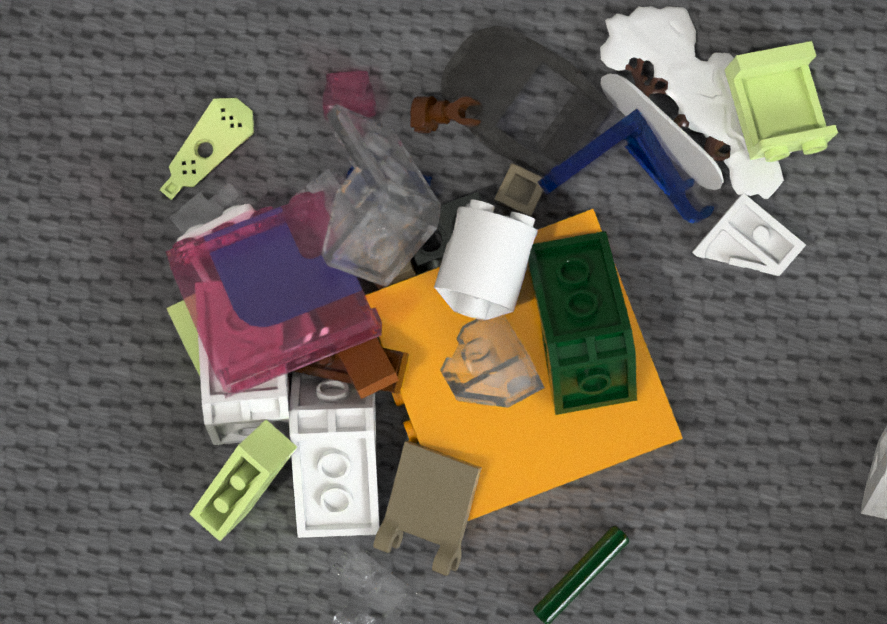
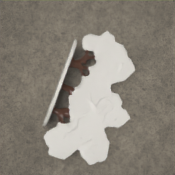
M638 6L629 16L615 14L612 18H607L605 21L609 37L600 47L601 60L609 68L618 71H631L635 81L634 85L626 78L611 73L601 77L600 84L607 99L699 185L711 190L720 189L723 183V176L715 161H724L730 170L732 187L738 195L743 193L748 196L759 194L762 198L769 199L784 179L778 161L766 162L765 157L750 160L725 74V68L734 57L730 53H713L708 61H701L696 58L694 47L696 43V30L688 11L684 7L667 6L658 9L652 6ZM633 57L637 58V66L634 69L629 64V60ZM646 60L654 65V77L649 85L644 83L648 78L645 75L641 76L642 67ZM658 81L666 83V86L662 89H656L655 84ZM661 93L670 96L679 107L678 116L674 120L668 117L648 98L650 94ZM681 127H688L693 131L703 133L707 138L704 149L683 131ZM724 144H728L731 148L728 153L723 154L718 151Z

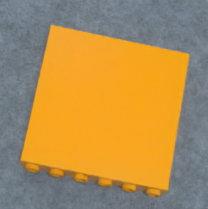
M594 209L538 229L533 244L602 232ZM528 263L514 312L485 321L456 313L450 308L434 288L440 267L364 295L367 305L361 307L371 328H376L382 348L409 354L400 394L392 393L396 406L405 404L410 420L403 422L409 440L413 443L419 442L424 447L482 467L468 521L683 439L618 271L617 275L632 328L636 352L637 401L555 415L542 341L541 322Z

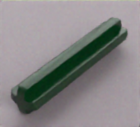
M611 527L534 607V614L544 624H551L629 543L628 536L619 527Z

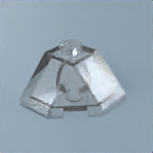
M505 315L485 321L475 319L462 326L456 338L459 345L453 357H446L440 369L456 400L462 402L508 408L545 388L530 355Z

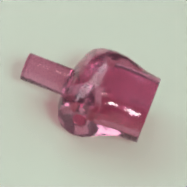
M349 71L326 74V86L323 92L325 120L343 122L345 146L361 145L359 121L376 116L377 111L375 92L370 83L368 71Z

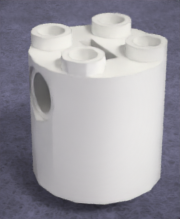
M471 199L470 204H466L465 207H458L454 231L446 245L434 288L454 312L485 321L514 312L527 270L530 250L538 231L533 228L535 219L530 216L511 212L510 216L493 213L495 206Z

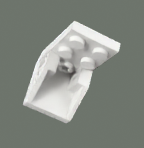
M222 282L195 284L204 424L213 445L241 443L265 420L270 422L289 439L290 388L285 362L283 324L268 328L249 326L241 321L233 310Z
M293 372L289 408L290 441L297 446L291 458L298 538L376 535L380 528L376 466L375 393L361 399L353 384Z

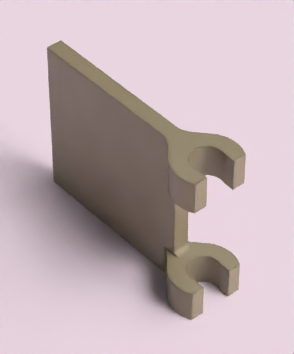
M405 441L386 515L375 536L373 547L386 553L391 552L392 547L399 548L404 531L440 545L433 561V571L446 576L449 575L450 570L457 571L462 556L461 543L482 467L411 441Z

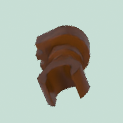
M417 96L411 104L410 127L414 128V132L431 133V131L437 130L439 124H449L450 121H456L468 127H475L482 121L466 118L465 111L471 105L483 104L474 98L466 96L459 98L453 103H450L448 100L437 101L434 96Z

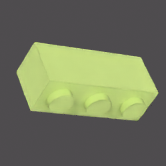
M265 420L237 446L190 515L215 538L221 541L249 513L297 449V446L270 422Z

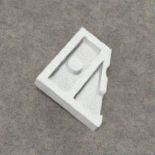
M743 193L706 234L692 253L697 257L713 259L730 265L751 268L780 276L806 244Z

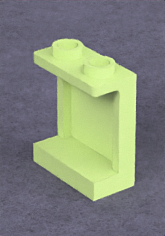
M812 41L736 55L725 68V74L750 160L765 157L766 162H774L790 155L789 152L803 150L805 155L817 153L828 147L827 143L838 134L836 125L826 126L809 69V63L816 57Z

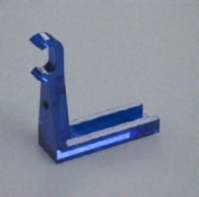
M638 109L631 112L562 164L554 166L538 181L540 187L548 195L618 142L626 140L627 145L625 148L666 194L684 220L690 223H698L708 218L714 211L713 206L707 205L698 212L688 201L685 191L693 187L694 179L682 180Z

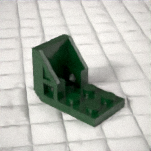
M606 231L533 244L528 259V268L541 322L542 341L555 415L637 401L636 352L632 328Z

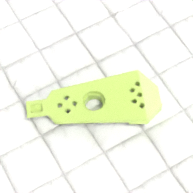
M238 98L213 99L169 165L171 177L160 188V191L172 200L183 186L195 187L237 147L254 134L253 111ZM202 143H210L213 146V153L209 157L204 158L199 155L198 148Z

